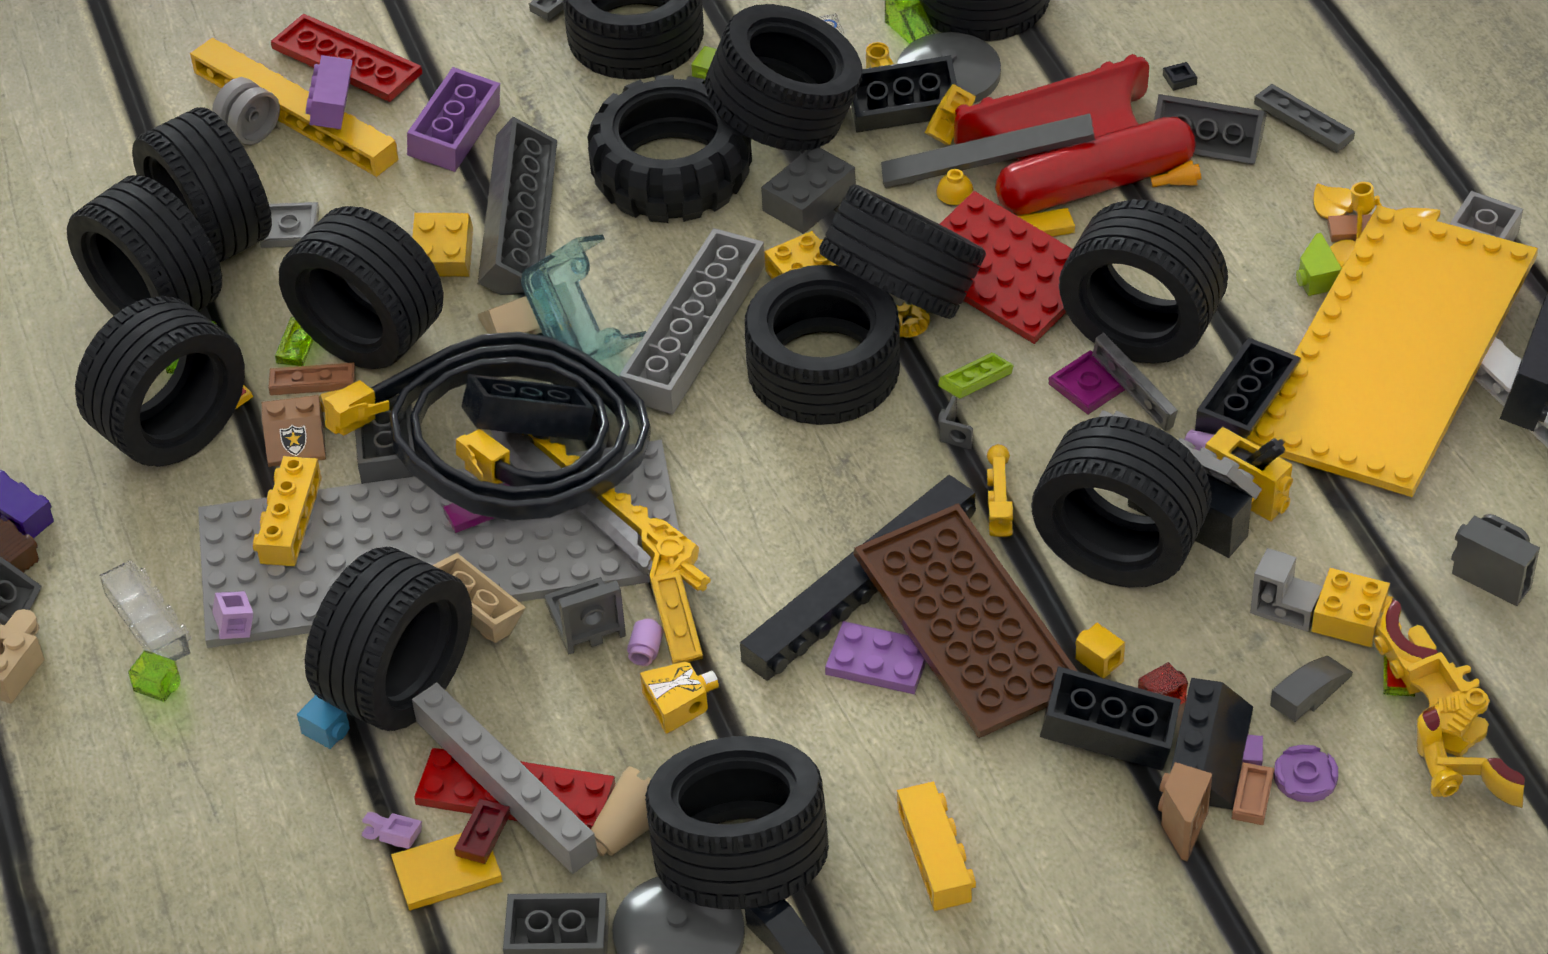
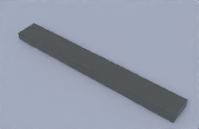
M1085 114L881 162L883 184L885 188L945 175L951 169L963 171L1095 140L1093 120L1091 114Z

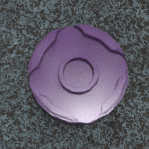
M1313 745L1289 747L1283 751V755L1279 759L1277 758L1275 762L1274 781L1282 793L1296 801L1315 802L1323 800L1333 793L1338 782V766L1334 758L1329 753L1326 755L1321 752V748Z

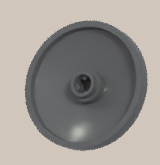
M944 32L924 36L909 44L898 58L897 64L951 55L957 86L976 96L974 103L989 96L996 89L1001 78V62L994 48L975 36L963 33Z
M655 877L637 886L624 898L616 911L612 933L616 954H740L744 944L745 926L741 909H715L696 905L678 897L662 883L659 877Z

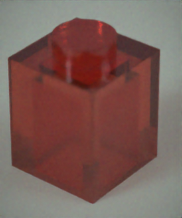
M1169 662L1138 679V688L1180 699V705L1186 702L1187 678Z

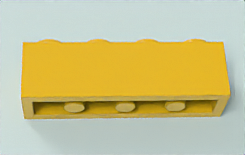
M934 781L897 790V810L933 910L937 911L972 902V888H976L975 876L972 869H966L964 863L966 862L965 849L962 843L957 844L956 825L952 817L948 818L946 815L948 807L944 793H938Z

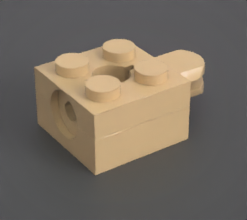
M17 610L5 625L0 624V700L12 704L45 660L38 638L35 636L40 627L35 614L30 610Z

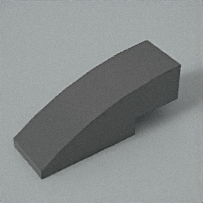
M1329 656L1313 660L1297 669L1272 689L1270 706L1296 722L1309 709L1314 712L1352 676L1353 672Z

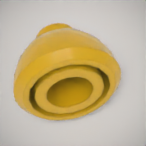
M951 169L940 179L936 194L946 204L960 205L974 191L971 180L961 170Z

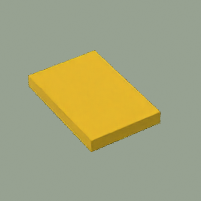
M459 833L391 854L409 911L503 882L493 850L486 864L455 856L454 848L462 834Z

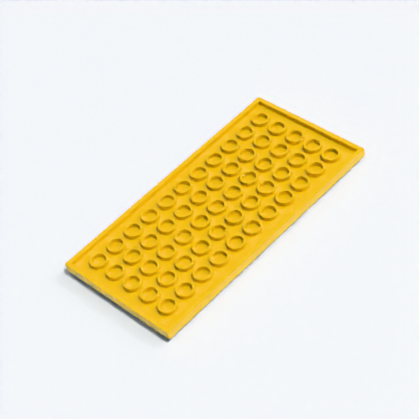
M1377 205L1294 355L1301 357V362L1246 440L1262 447L1273 438L1277 440L1282 439L1285 442L1283 444L1285 452L1279 456L1281 458L1413 497L1485 355L1538 255V248Z

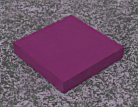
M1091 350L1051 375L1048 382L1051 387L1087 415L1125 390L1092 355L1093 352Z

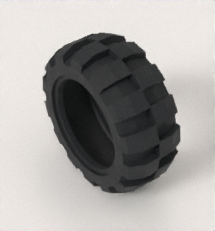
M674 75L655 76L654 81L645 83L640 79L625 85L620 95L615 93L610 95L602 103L598 113L595 114L587 136L591 175L594 177L595 185L611 204L615 203L621 212L635 218L640 214L648 216L650 222L668 223L670 218H683V222L701 218L702 213L708 209L714 212L729 203L733 194L739 192L750 172L749 166L752 162L751 139L732 128L717 114L709 101L705 79L688 76L686 80L674 79ZM670 137L688 138L707 145L694 154L677 159H653L633 152L648 142Z

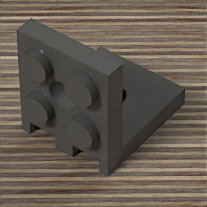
M599 577L544 595L545 604L568 655L574 653V645L589 641L591 647L603 644L602 636L618 632L620 638L626 636L621 589L617 580L604 584L602 578Z

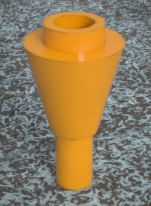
M1192 160L1168 171L1166 174L1150 177L1152 187L1167 184L1198 186L1197 180L1202 179L1199 164L1193 165Z

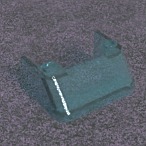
M603 234L573 239L527 268L521 276L522 288L543 335L556 338L585 352L598 362L621 353L641 341L646 334V331L622 335L614 327L605 328L600 331L580 287L579 281L584 279L590 271V262L585 252L605 240Z

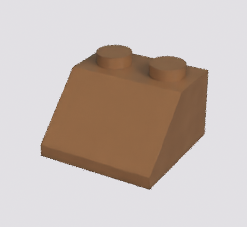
M1175 762L1170 774L1165 773L1160 784V791L1163 794L1159 801L1158 811L1162 812L1161 826L1181 860L1188 861L1209 812L1212 773Z

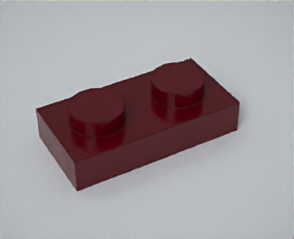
M479 799L454 848L455 856L486 864L511 815L510 807Z

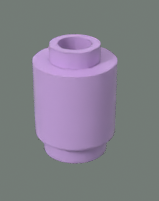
M643 619L635 622L627 648L628 658L634 664L648 666L656 659L664 633L663 628L658 622L653 619Z

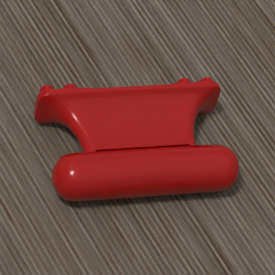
M1131 54L1124 61L1114 64L1111 61L1105 62L1100 68L1088 73L1010 96L1006 95L996 99L986 97L979 104L973 106L963 104L955 110V145L1091 114L1095 140L1017 158L1019 161L1011 163L1000 171L995 185L999 204L1015 215L1033 214L1167 173L1190 161L1196 148L1195 136L1191 127L1178 117H1162L1138 124L1132 111L1131 102L1140 99L1147 92L1149 63L1144 57H1137L1135 54Z

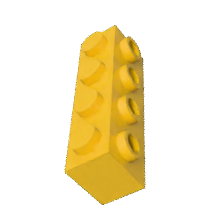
M283 456L280 468L275 469L273 490L270 489L268 491V506L266 511L261 513V528L259 534H255L253 539V550L257 551L260 564L296 565L322 479L318 459Z

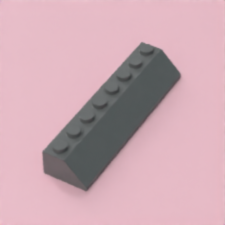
M512 117L506 123L495 139L478 275L479 284L500 295L536 292L542 289L557 149L556 139L515 117Z

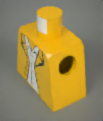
M681 662L640 673L642 693L665 734L705 713L708 709L706 692L719 688L718 679L713 671L697 676L688 662Z

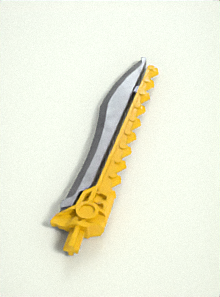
M490 430L494 439L510 451V463L518 469L534 472L554 471L571 465L580 458L576 455L568 456L566 454V446L561 443H551L550 437L547 440H543L529 434ZM614 487L585 505L574 508V510L586 517L610 538L638 566L643 575L650 573L649 576L653 577L680 570L682 579L697 591L701 590L702 592L707 589V584L711 582V579L694 566L698 559L699 547L668 522L658 518L650 519L647 507L641 505L633 506L630 494L616 493ZM638 534L642 537V548L639 546Z

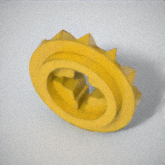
M905 302L901 306L897 305L900 337L918 336L927 330L930 316L926 313V310L913 304L907 305ZM907 316H912V318H908L903 323V318H906Z

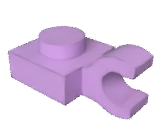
M367 812L362 819L363 823L371 825L366 826L362 832L364 838L373 840L379 836V841L407 849H410L421 833L422 821L393 813L389 818H385L377 813Z

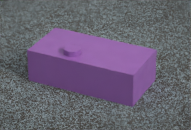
M452 67L408 130L407 155L456 172L500 106V83Z

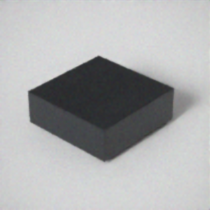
M1188 62L1163 68V76L1173 91L1197 85L1198 77Z

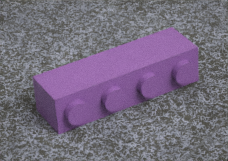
M321 55L320 64L314 65L305 113L310 115L309 125L336 129L342 128L350 84L352 60Z

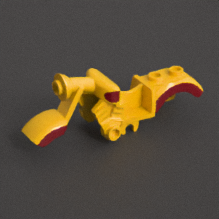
M1390 600L1382 614L1381 624L1378 627V637L1374 638V643L1378 652L1381 655L1385 654L1394 676L1397 679L1401 678L1407 686L1408 693L1423 692L1428 698L1429 708L1425 709L1417 719V752L1420 756L1425 757L1432 777L1431 794L1433 797L1451 796L1458 791L1463 781L1462 775H1481L1486 787L1497 798L1512 806L1523 808L1525 778L1521 773L1509 768L1501 758L1463 757V754H1466L1468 749L1473 747L1475 743L1482 741L1488 732L1489 724L1486 719L1477 717L1487 710L1490 702L1488 695L1482 689L1477 688L1479 687V679H1474L1471 682L1465 681L1463 675L1470 673L1471 667L1464 665L1456 668L1453 662L1449 664L1443 653L1437 651L1436 645L1423 626L1416 625L1410 628L1408 639H1406L1401 632L1402 627L1399 622L1401 604L1396 600ZM1446 752L1453 754L1456 757H1447Z

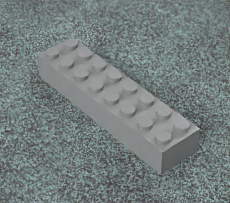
M713 228L619 374V377L644 401L646 407L674 414L764 269L765 254L763 241Z

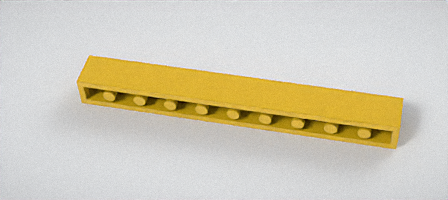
M212 37L190 53L194 73L220 88L235 78L244 77L252 80L261 88H265L277 97L280 105L279 122L375 177L399 160L397 144L391 136L385 135L373 126L365 124L352 114L344 112L341 129L309 125L310 115L305 114L309 91L303 89L297 83L287 80L281 74L271 71L263 64L248 58L245 54L232 49L226 43H222Z

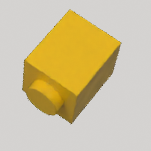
M1098 622L1090 629L1083 630L1078 635L1075 642V659L1104 679L1124 662L1125 642Z

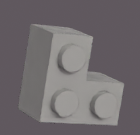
M1267 548L1254 573L1250 613L1309 632L1313 622L1314 610L1323 586L1295 578L1296 557Z

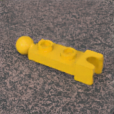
M1000 444L993 445L987 452L988 462L993 466V469H987V486H993V491H988L989 535L1007 537L1013 535L1012 501H1007L1005 474V464L1008 463L1010 454L1008 449Z

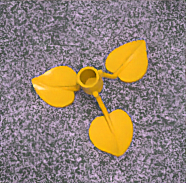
M1369 182L1355 183L1351 189L1328 187L1317 183L1314 190V207L1321 217L1328 219V216H1342L1346 213H1353L1354 210L1357 213L1356 241L1340 240L1330 247L1341 268H1343L1362 234V215L1370 214L1375 205L1382 206L1380 197L1374 196V187ZM1398 209L1401 212L1435 221L1438 220L1441 214L1439 209Z

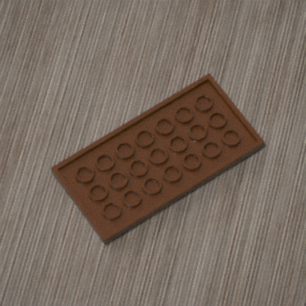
M959 503L854 547L853 555L978 738L1045 709L1058 666L1077 671Z

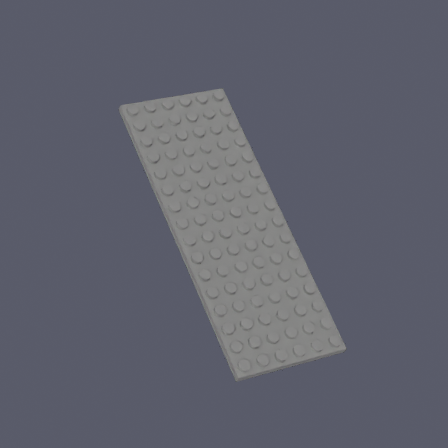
M662 440L649 441L641 465L620 484L615 486V492L630 494L632 505L647 507L650 519H662L679 531ZM636 443L627 445L623 458L635 448ZM613 447L605 448L602 457ZM587 451L567 453V455L581 457ZM464 468V469H457V470H459V471H461V472H463V473H465V474H467V475H469V476H471V477H473V478H475V479L478 480L477 477H475L473 474H471V473H470L469 471H467L465 468ZM415 476L319 489L295 566L260 564L258 553L253 550L254 535L259 534L261 528V513L266 511L268 506L267 497L198 507L205 641L207 648L310 633L313 620L321 602L335 580L360 555L380 547L388 546L399 549L431 565L458 553L519 602L542 599L546 594L599 577L602 578L604 584L617 580L620 587L649 583L650 573L643 575L638 566L610 538L574 509L551 518L516 521L494 518L455 533L443 509V506L449 505L452 502L442 498ZM638 534L639 546L642 548V537ZM245 591L253 611L250 637L220 639L219 629L212 613L215 593Z

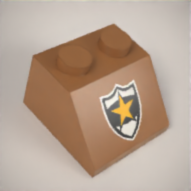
M319 395L261 402L268 467L280 466L283 456L316 458L318 461L326 460L324 417Z

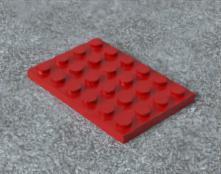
M973 191L940 223V225L982 247L986 252L981 266L978 265L980 269L974 279L971 278L973 282L969 290L965 291L967 294L963 300L964 302L1033 344L1066 313L1059 293V277L1064 263L1073 250L1072 248L976 191Z

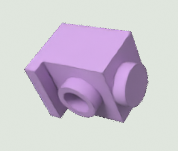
M245 591L215 593L212 613L219 629V638H249L253 611Z

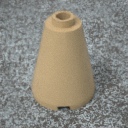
M631 766L623 771L591 828L595 833L597 853L601 856L605 854L613 856L649 830L645 795L651 779L648 777L646 780H641L637 777L640 771Z

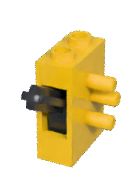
M1222 427L1206 443L1205 448L1215 453L1217 459L1222 460L1223 457H1227L1240 465L1238 469H1242L1254 476L1253 482L1262 490L1257 499L1252 498L1251 511L1271 522L1279 513L1283 514L1287 510L1291 501L1289 489L1293 483V478H1291L1292 464L1279 457L1285 452L1283 446L1285 442L1282 439L1277 440L1273 438L1262 447H1259Z

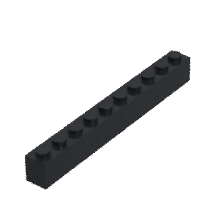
M949 474L864 543L958 503L970 519L976 511V492ZM854 551L740 642L741 662L763 679L769 681L776 674L782 673L795 658L804 655L816 641L825 638L838 623L847 620L851 613L859 606L868 603L878 590L853 555Z

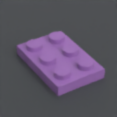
M843 621L826 663L825 675L915 694L926 660L908 635Z

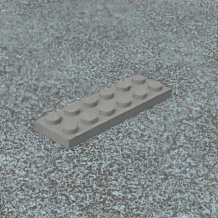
M1102 410L1099 417L1118 416L1129 418L1119 411H1115L1113 415ZM1179 438L1178 441L1185 445L1201 463L1205 473L1257 499L1262 488L1253 482V475L1238 469L1240 466L1238 463L1227 457L1219 460L1212 451L1203 447L1198 451L1194 449L1195 446L1192 443Z

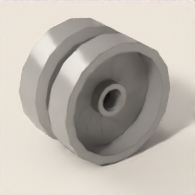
M239 77L226 83L218 92L212 111L225 121L240 142L252 145L265 139L274 129L279 118L280 105L273 93L265 88H261L248 78Z

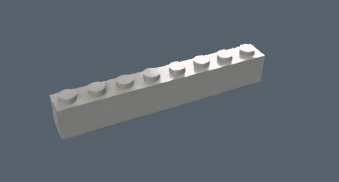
M437 682L412 699L416 722L500 804L509 806L511 815L572 874L598 856L595 833Z

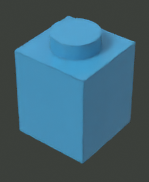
M317 695L297 713L301 734L329 749L339 740H342L350 729L347 713L319 699Z

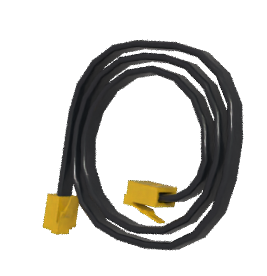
M524 332L481 334L450 345L371 388L361 380H358L324 398V408L326 411L325 427L334 434L340 433L345 436L374 420L375 414L388 411V399L399 394L389 415L390 431L394 453L408 470L442 498L473 514L510 521L551 518L585 505L614 488L641 465L651 435V426L644 401L622 378L585 352L556 338ZM469 374L496 378L516 376L550 382L555 385L578 387L594 408L599 431L593 446L573 464L558 470L542 472L518 469L510 465V451L481 429H477L468 435L464 434L456 439V455L465 461V469L477 477V480L449 466L438 457L423 439L421 423L428 408L448 391L466 385ZM417 400L410 415L413 451L402 438L400 423L408 406ZM606 405L616 416L619 434L614 447L602 457L609 439V421L605 409ZM626 406L636 416L640 434L635 448L623 458L630 439V424Z

